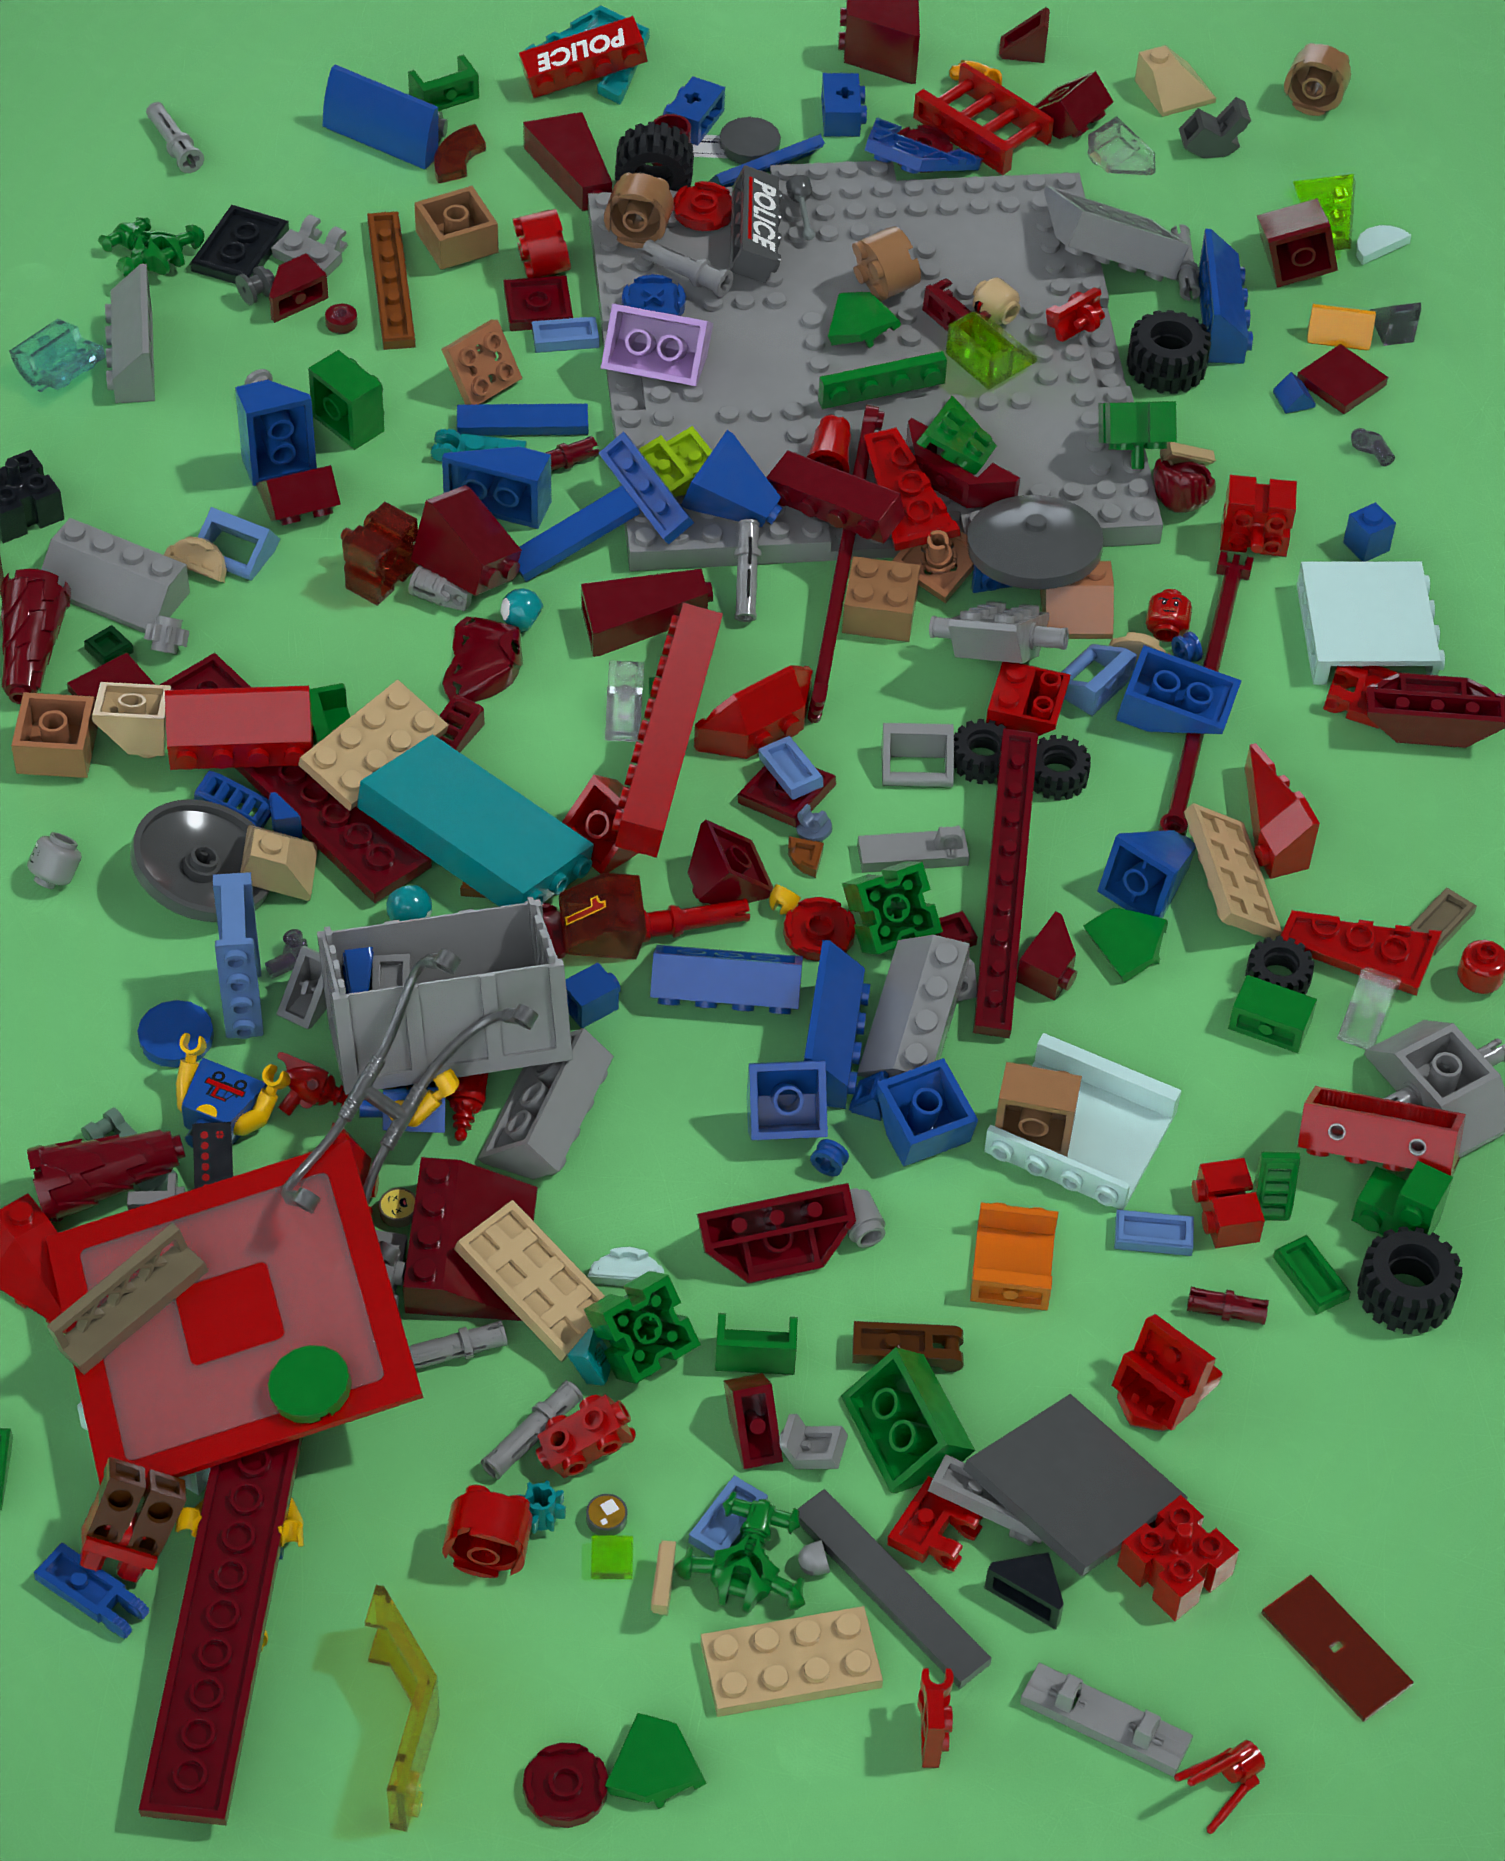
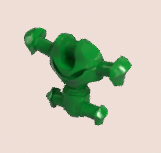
M137 217L135 222L121 223L116 226L113 233L107 236H99L98 242L107 252H111L112 247L118 244L126 247L128 250H132L131 258L128 256L120 258L116 265L124 277L140 264H147L148 271L166 275L170 272L169 262L179 268L185 265L182 253L183 246L191 244L193 249H197L203 244L205 236L203 229L197 225L185 226L186 232L178 235L163 231H149L152 228L150 219L147 217Z
M731 1492L722 1506L727 1517L734 1514L747 1518L740 1528L742 1533L741 1542H738L735 1546L732 1545L730 1548L716 1550L713 1557L693 1556V1547L688 1546L685 1556L674 1566L678 1576L687 1581L691 1578V1572L711 1574L710 1580L717 1589L718 1605L725 1606L729 1594L745 1598L742 1611L750 1613L756 1604L766 1598L771 1591L787 1599L786 1602L789 1610H797L805 1605L803 1597L805 1579L799 1577L794 1584L778 1576L780 1569L769 1560V1557L765 1555V1549H763L765 1543L771 1539V1525L788 1529L789 1534L800 1528L799 1511L793 1508L792 1513L775 1509L776 1506L766 1499L749 1502L736 1498L737 1492Z

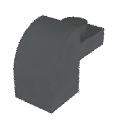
M1235 97L1217 117L1198 108L1179 128L1184 149L1203 158L1228 156L1240 148L1237 136L1247 128L1251 119L1245 101L1238 97Z

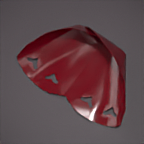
M466 616L455 626L452 646L455 657L447 668L442 685L449 700L456 695L457 688L453 686V682L462 685L458 695L473 702L490 698L512 685L520 667L523 665L519 627L477 617ZM472 618H474V621H475V622H471V623L467 624L468 622L471 621ZM463 636L469 637L465 644L462 645L464 641ZM512 641L517 647V654L512 649ZM459 665L461 669L454 674L457 670L456 667Z

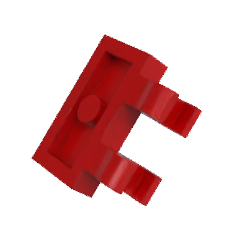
M1337 666L1323 709L1331 713L1348 711L1346 719L1379 729L1367 717V686L1376 685L1383 679L1397 674V672L1381 666H1363L1362 668L1356 666ZM1350 687H1356L1354 692L1348 691L1346 689Z
M928 1476L888 1535L887 1545L921 1563H924L930 1554L942 1567L954 1572L962 1561V1556L959 1553L963 1549V1545L953 1539L942 1536L948 1525L951 1524L963 1537L975 1541L982 1530V1526L979 1523L983 1517L929 1492L928 1489L933 1478Z
M929 1668L922 1670L921 1689L919 1690L917 1706L921 1713L922 1768H939L942 1752H949V1732H952L953 1727L952 1706H949L950 1692L954 1680L951 1668H946L944 1682L940 1684H935L930 1680Z

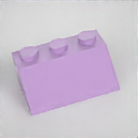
M612 303L601 369L697 386L708 355L713 323Z

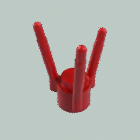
M1244 1740L1234 1748H1228L1217 1756L1175 1774L1174 1779L1177 1782L1189 1778L1187 1784L1191 1787L1220 1772L1223 1773L1229 1782L1233 1784L1241 1783V1786L1207 1826V1833L1213 1834L1248 1791L1260 1784L1256 1774L1264 1770L1265 1760L1261 1751L1254 1743Z

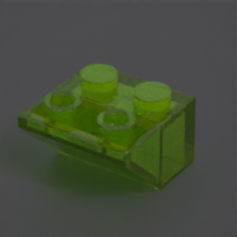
M974 311L948 326L946 354L988 390L1037 362V356L999 324Z

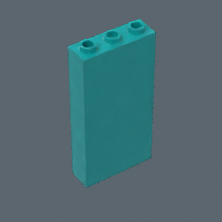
M433 734L360 781L357 808L499 907L525 903V901H528L527 897H533L534 900L540 899L541 904H543L552 896L561 894L577 878L585 877L592 867L591 857L594 847L592 842Z

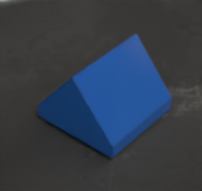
M1290 372L1273 390L1285 414L1315 408L1316 403L1306 386L1293 372Z
M884 1070L860 1080L849 1110L854 1114L881 1121L882 1113L876 1083L889 1078V1074Z

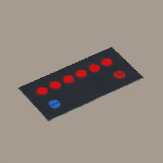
M231 1122L192 1124L195 1189L233 1177Z

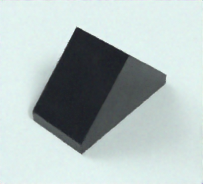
M1049 1552L996 1561L990 1564L987 1570L984 1589L1051 1628L1057 1629L1060 1624L1064 1603Z

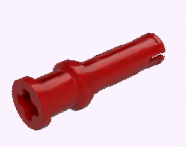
M742 898L741 900L685 909L669 905L667 910L648 913L644 909L638 910L639 934L642 942L645 943L649 942L653 937L672 935L673 938L680 937L685 930L742 921L748 922L750 914H746V912L750 911L747 899Z

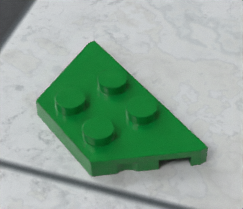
M953 396L950 397L916 442L923 448H926L929 443L942 448V458L959 465L974 475L983 467L997 446L992 437L979 426Z

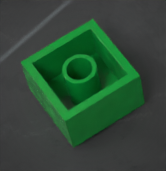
M340 350L335 351L308 368L312 413L317 421L354 450L385 431L383 386L376 376L370 375L354 359L347 357Z

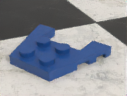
M876 118L865 147V151L874 154V159L884 163H891L893 161L900 164L902 170L913 174L931 171L979 170L983 159L961 149L944 152L897 134L901 131L902 127L881 118Z

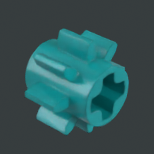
M548 1480L534 1485L528 1482L526 1494H519V1496L525 1497L530 1502L529 1510L533 1517L532 1533L535 1534L537 1531L547 1529L553 1532L556 1518L565 1519L566 1507L562 1505L564 1502L563 1490L555 1492Z

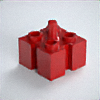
M1230 475L1226 503H1224L1221 520L1220 550L1246 553L1247 548L1250 547L1253 553L1286 557L1290 541V529L1293 527L1296 512L1297 481L1270 479L1268 485L1256 483L1257 477Z
M1182 1495L1158 1512L1154 1528L1145 1523L1122 1541L1117 1566L1140 1588L1147 1582L1154 1588L1152 1600L1175 1622L1199 1602L1202 1587L1211 1593L1233 1575L1240 1551L1217 1528L1210 1533L1202 1528L1204 1516Z

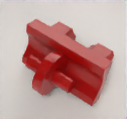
M1093 287L1085 293L1076 292L1069 297V300L1060 307L1053 305L1046 309L1047 325L1055 329L1056 340L1064 342L1083 330L1093 332L1100 327V321L1105 318L1104 311L1100 305L1101 289Z

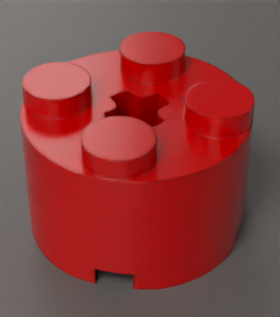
M556 209L512 219L516 237H520L518 238L519 243H517L521 261L528 260L523 262L527 278L546 277L571 269L566 241L563 238V229Z
M482 1485L468 1486L465 1494L455 1498L451 1504L442 1548L444 1557L447 1558L449 1554L454 1559L453 1566L478 1577L498 1578L499 1571L511 1569L510 1575L520 1572L525 1564L533 1520L529 1510V1500L519 1495L507 1496L490 1492L488 1488Z

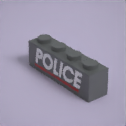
M746 165L743 166L732 187L730 270L735 274L766 283L771 272L775 273L781 262V254H778L781 233L778 232V226L782 213L778 211V207L782 198V191H779L778 176Z

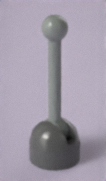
M795 175L786 182L787 193L792 201L800 205L804 225L803 238L805 240H812L815 232L810 228L805 203L812 193L811 181L805 175Z

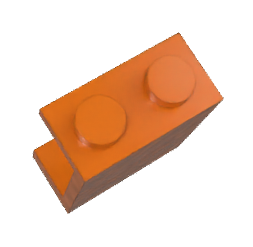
M981 1202L970 1301L1048 1311L1053 1276H1051L1058 1211H1049L1040 1207L1008 1206L999 1202Z

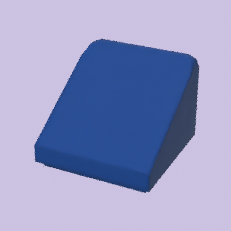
M271 792L269 802L273 831L302 839L300 815L276 792Z

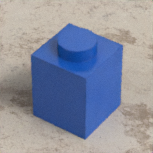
M1375 502L1349 514L1343 543L1362 562H1367L1390 551L1396 522Z
M598 962L566 979L568 1012L580 1028H584L619 1009L620 984L614 974L607 973Z

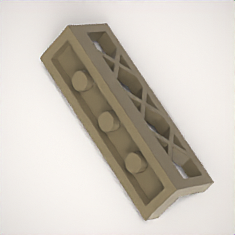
M171 1223L48 1324L47 1327L59 1351L83 1374H86L208 1272V1268L205 1262L187 1247L180 1229L174 1223ZM173 1242L174 1246L160 1256L162 1249ZM140 1269L138 1275L128 1282L131 1275ZM109 1295L107 1301L100 1307H97L99 1302ZM77 1321L76 1326L64 1336L63 1331Z

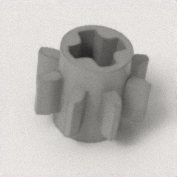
M157 615L155 624L147 623L144 639L152 641L151 650L177 654L178 646L187 647L189 631L181 629L183 620Z

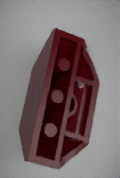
M1397 673L1383 679L1376 685L1367 686V717L1396 743L1467 748L1505 729V695L1495 694L1488 687L1469 678Z
M849 1183L697 1214L704 1253L746 1283L824 1268L856 1222Z

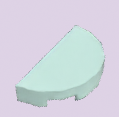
M1378 225L1368 228L1360 234L1357 240L1356 258L1362 265L1409 244L1412 235L1403 229L1393 226Z
M620 1247L611 1249L610 1254L601 1257L598 1261H594L587 1278L594 1285L624 1286L648 1271L664 1274V1269L648 1256L647 1251L634 1247Z

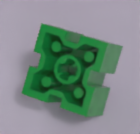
M1176 401L1098 403L1099 443H1107L1108 450H1131L1132 469H1144V449H1167V442H1177Z
M905 861L882 869V875L867 874L842 883L849 910L859 912L862 920L861 923L854 925L862 953L878 955L895 949L898 940L935 935L943 932L935 904L925 903L923 893L931 889L923 862Z
M648 1271L623 1286L627 1294L626 1296L609 1294L584 1309L596 1337L609 1340L611 1347L603 1352L618 1380L637 1384L662 1369L658 1361L661 1357L677 1360L701 1345L689 1318L676 1314L674 1307L679 1305L681 1301L668 1274Z

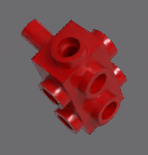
M606 1394L602 1397L600 1395H591L580 1402V1410L568 1417L558 1415L548 1420L545 1424L546 1430L537 1435L541 1446L536 1449V1454L546 1470L553 1469L565 1479L568 1476L583 1472L588 1464L600 1457L615 1453L622 1447V1444L632 1443L636 1437V1432L634 1428L628 1427L627 1423L631 1421V1417L620 1400L614 1402Z

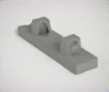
M1038 1663L1021 1695V1705L1172 1777L1177 1773L1193 1738L1192 1734L1162 1721L1160 1716L1148 1710L1143 1712L1084 1684L1083 1680L1069 1673L1065 1675L1041 1663ZM1075 1697L1079 1699L1072 1710Z

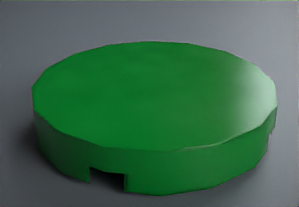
M308 1345L292 1350L277 1362L271 1371L268 1389L272 1403L283 1417L295 1423H314L321 1421L320 1417L326 1416L328 1413L333 1415L341 1409L349 1397L352 1381L348 1366L338 1352L325 1346Z

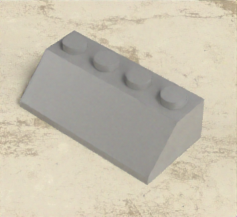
M140 264L111 290V304H105L106 323H111V326H105L107 345H112V348H106L107 368H112V370L106 371L108 390H114L115 403L155 401L152 305L147 264Z
M69 518L51 539L41 569L58 575V584L62 587L65 585V581L71 588V604L145 633L147 623H156L157 615L170 617L190 593L187 564L72 518Z
M937 935L897 941L858 1069V1076L867 1078L885 1070L890 1078L941 1058L969 964V943Z
M585 1028L570 1032L573 1060L522 1068L478 1157V1160L483 1164L530 1179L554 1175L563 1168L566 1163L568 1150L572 1142L580 1134L579 1127L586 1113L592 1108L594 1104L593 1098L600 1084L606 1079L608 1075L607 1069L613 1059V1055Z

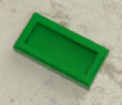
M1307 1235L1275 1249L1273 1258L1316 1315L1349 1300L1350 1290Z

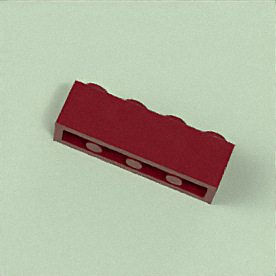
M789 450L786 451L766 477L781 497L778 505L791 507L801 511L808 517L819 518L829 522L836 528H844L857 533L867 540L872 539L884 544L905 516L900 493Z

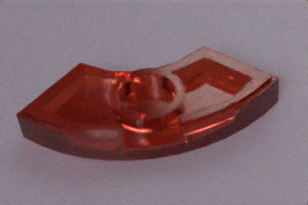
M476 124L468 125L453 132L438 147L434 158L435 177L438 183L467 177L466 166L468 161L475 155L486 151V142Z

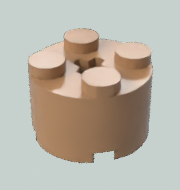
M1307 44L1296 55L1284 82V91L1286 96L1288 95L1292 100V105L1298 111L1312 116L1323 115L1325 112L1337 108L1351 79L1348 55L1328 45Z
M623 174L615 184L604 212V223L609 232L611 230L617 236V241L632 248H642L645 242L650 239L654 242L658 239L660 240L665 233L674 206L669 184L662 178H656L648 174Z
M896 226L886 228L852 244L858 264L854 266L855 276L859 283H866L870 292L881 302L912 288L921 281L918 258L911 259L908 250L913 247L900 228Z

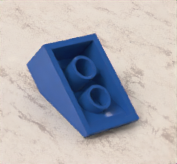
M507 447L448 452L442 456L443 493L466 485L473 490L496 519L536 529L539 528L551 504V454L523 447Z
M1143 645L1116 720L1147 732L1223 734L1242 680Z

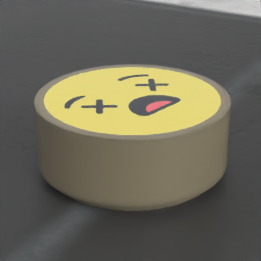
M394 1188L385 1192L379 1201L380 1217L383 1222L396 1228L410 1225L413 1219L415 1194L404 1188Z

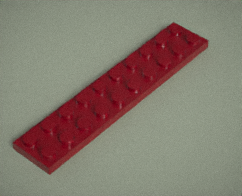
M216 653L211 654L160 684L171 686V690L251 687ZM300 766L235 768L265 798L269 799L271 792H276L300 815L302 834L311 842H314L317 848L374 903L432 868V860L361 811L357 806L351 811L346 809Z
M303 1437L210 1467L200 1515L202 1518L198 1524L139 1805V1813L142 1817L227 1826L281 1552V1534L278 1531V1526L283 1528L284 1521L287 1520Z

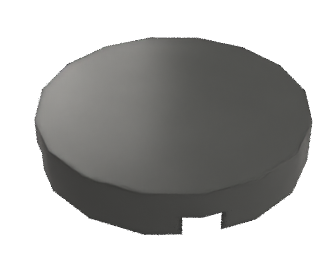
M742 117L728 122L722 128L719 145L724 150V155L739 164H744L778 151L781 136L778 129L771 122L762 118Z

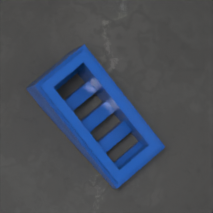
M209 770L195 790L194 800L209 801L228 807L246 817L256 827L264 828L271 817L269 799L217 772ZM240 803H243L244 805L242 806V808L240 810L237 809L238 805ZM253 807L257 808L258 810L253 817L250 816L249 813Z
M373 947L344 950L342 969L346 994L369 991L374 954Z

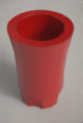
M833 414L823 417L820 425L815 430L813 443L807 458L849 473V446L851 440L849 422L844 417H837Z

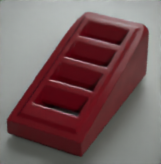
M456 694L439 716L448 724L447 731L443 735L454 740L452 741L443 735L439 739L458 752H461L485 725L484 708Z

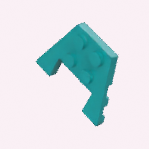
M600 5L570 22V28L563 32H553L547 35L546 41L538 46L625 19L626 17ZM636 23L646 47L650 38L649 28ZM533 43L532 45L528 46L525 50H528V49H531V48H534V47H537V46H535V44ZM637 66L606 75L597 85L598 94L620 105L623 102Z

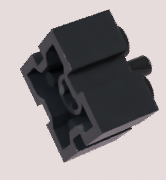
M32 450L8 458L5 466L0 468V540L3 543L28 534L27 527L37 524L41 529L65 519L60 489L49 474L44 476L43 465Z

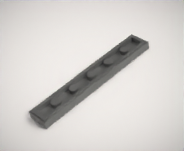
M825 1489L797 1509L799 1511L800 1526L815 1541L822 1540L825 1552L944 1674L946 1668H951L954 1675L953 1683L959 1689L991 1665L992 1658Z

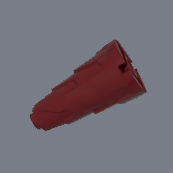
M40 569L16 570L15 578L10 579L8 573L3 578L0 590L2 598V650L4 655L2 688L6 695L9 696V699L17 704H21L23 692L38 693V690L41 691L46 668L49 665L56 639H58L63 618L65 617L66 610L70 607L71 588L65 581V585L62 587L58 584V575Z
M160 1129L120 1137L118 1134L83 1142L82 1139L47 1146L37 1145L27 1149L30 1170L35 1169L33 1171L35 1178L33 1182L42 1212L45 1213L51 1223L61 1221L64 1217L97 1206L99 1201L132 1190L134 1185L170 1173L174 1167L180 1166L179 1159L186 1157L180 1135L172 1137L170 1130L162 1132Z

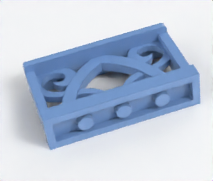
M251 872L213 875V891L219 931V940L215 941V952L226 1037L247 1039L263 1036V1020L258 977H262Z

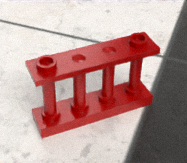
M965 62L960 64L958 85L941 96L936 97L925 89L915 94L914 119L923 125L937 127L944 131L950 137L949 141L966 152L982 157V163L1001 175L1011 170L1013 150L1030 138L1035 137L1046 145L1051 143L1054 118ZM964 94L977 100L961 112L949 105ZM987 108L999 114L984 126L972 120V118ZM1010 122L1022 129L1007 140H1003L994 134Z

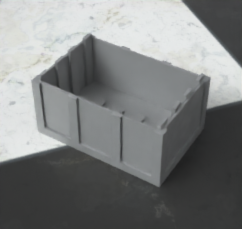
M527 897L528 901L521 904L480 910L458 911L459 913L405 921H386L384 924L332 931L329 926L324 927L325 931L317 932L328 1025L345 1095L350 1094L371 1056L376 1055L404 987L403 985L372 990L371 969L369 991L346 994L342 955L344 950L373 947V955L411 954L412 968L427 954L439 953L441 949L448 950L461 959V963L453 975L445 973L440 969H429L427 967L419 975L396 1037L384 1059L386 1063L373 1084V1087L377 1090L418 1084L432 1062L461 1032L487 1015L503 1011L505 1008H516L518 1004L531 1008L539 1015L530 1030L518 1024L505 1023L504 1021L495 1022L483 1028L462 1044L433 1078L448 1069H452L457 1077L573 1060L564 963L562 958H557L543 920L540 899L534 900L533 897Z

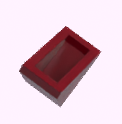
M1045 7L1002 35L1000 38L999 56L1007 60L1044 63L1050 10Z

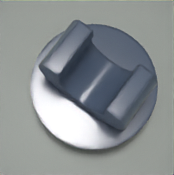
M806 804L798 813L797 817L801 824L796 830L799 838L820 842L829 837L832 832V823L825 811L812 813L810 805Z

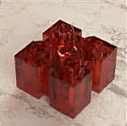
M384 502L375 511H371L366 516L363 526L359 525L354 530L349 528L343 529L340 538L342 539L343 558L346 561L344 565L346 589L378 606L395 590L394 584L398 580L404 582L420 566L411 561L414 548L413 543L416 541L418 533L417 518Z

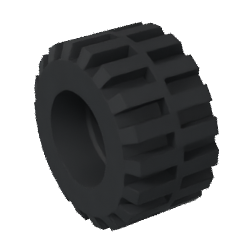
M655 121L648 122V125L645 126L642 123L635 125V130L629 128L625 131V136H621L619 139L616 153L615 181H619L620 177L625 173H643L666 180L669 184V190L678 191L686 185L689 188L692 183L693 145L688 143L689 138L685 133L680 134V129L675 126L669 128L668 124L661 122V125H656ZM645 163H660L662 166H651Z
M1167 310V312L1154 311L1153 315L1146 314L1142 316V320H1137L1134 328L1131 330L1127 356L1129 374L1135 376L1134 380L1138 384L1143 383L1145 388L1149 390L1156 389L1159 393L1168 391L1174 394L1178 393L1179 390L1186 392L1190 390L1191 386L1196 387L1200 384V380L1204 379L1211 346V336L1209 332H1206L1207 327L1204 324H1199V320L1194 316L1188 317L1187 313H1175L1174 310Z
M1407 1226L1399 1227L1396 1233L1389 1229L1383 1233V1237L1377 1236L1372 1241L1371 1247H1368L1357 1283V1286H1359L1358 1298L1364 1301L1362 1307L1365 1312H1372L1374 1314L1372 1320L1378 1324L1381 1322L1388 1324L1387 1329L1394 1332L1396 1328L1403 1329V1334H1412L1414 1329H1417L1421 1334L1428 1332L1430 1326L1436 1329L1442 1325L1443 1319L1447 1320L1451 1314L1463 1275L1462 1267H1459L1460 1259L1458 1254L1451 1253L1452 1246L1447 1241L1441 1243L1439 1235L1433 1232L1431 1235L1423 1233L1424 1229L1418 1227L1415 1228V1231H1409ZM1407 1274L1421 1280L1425 1286L1415 1287L1406 1285L1396 1279L1394 1275Z

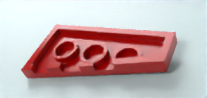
M895 427L865 434L864 442L876 484L901 494L905 516L891 533L894 550L899 551L927 544L928 535L931 537L930 533L935 530L944 531L949 539L961 536L958 524L955 520H952L941 497H938L933 490L929 478L925 472L921 471L916 463L915 456L898 429Z
M1292 910L1281 936H1283L1284 941H1288L1290 937L1295 939L1294 944L1302 943L1305 945L1304 952L1310 951L1312 959L1417 996L1440 941L1442 931L1429 929L1428 933L1411 931V927L1395 925V928L1374 926V921L1359 920L1358 923L1340 921L1338 916Z

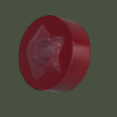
M343 303L330 306L325 312L326 327L338 334L351 332L358 324L356 309L351 305Z

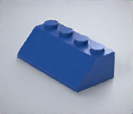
M1205 229L1198 277L1202 324L1207 327L1206 332H1209L1211 336L1208 363L1244 364L1246 351H1251L1253 345L1252 331H1247L1250 326V310L1245 309L1248 302V289L1242 288L1245 284V267H1240L1239 254L1212 229Z
M823 940L804 1061H826L827 1106L846 1109L848 1094L855 1095L858 1072H851L852 1064H860L862 1042L855 1041L857 1034L864 1035L866 1013L860 1012L861 1005L868 1006L871 984L864 983L865 968L830 940Z
M657 945L653 953L650 997L658 998V1004L680 1005V1000L695 1001V1006L700 1008H717V1003L732 1004V1009L737 1011H754V1006L769 1007L770 1013L791 1014V1009H799L803 956Z

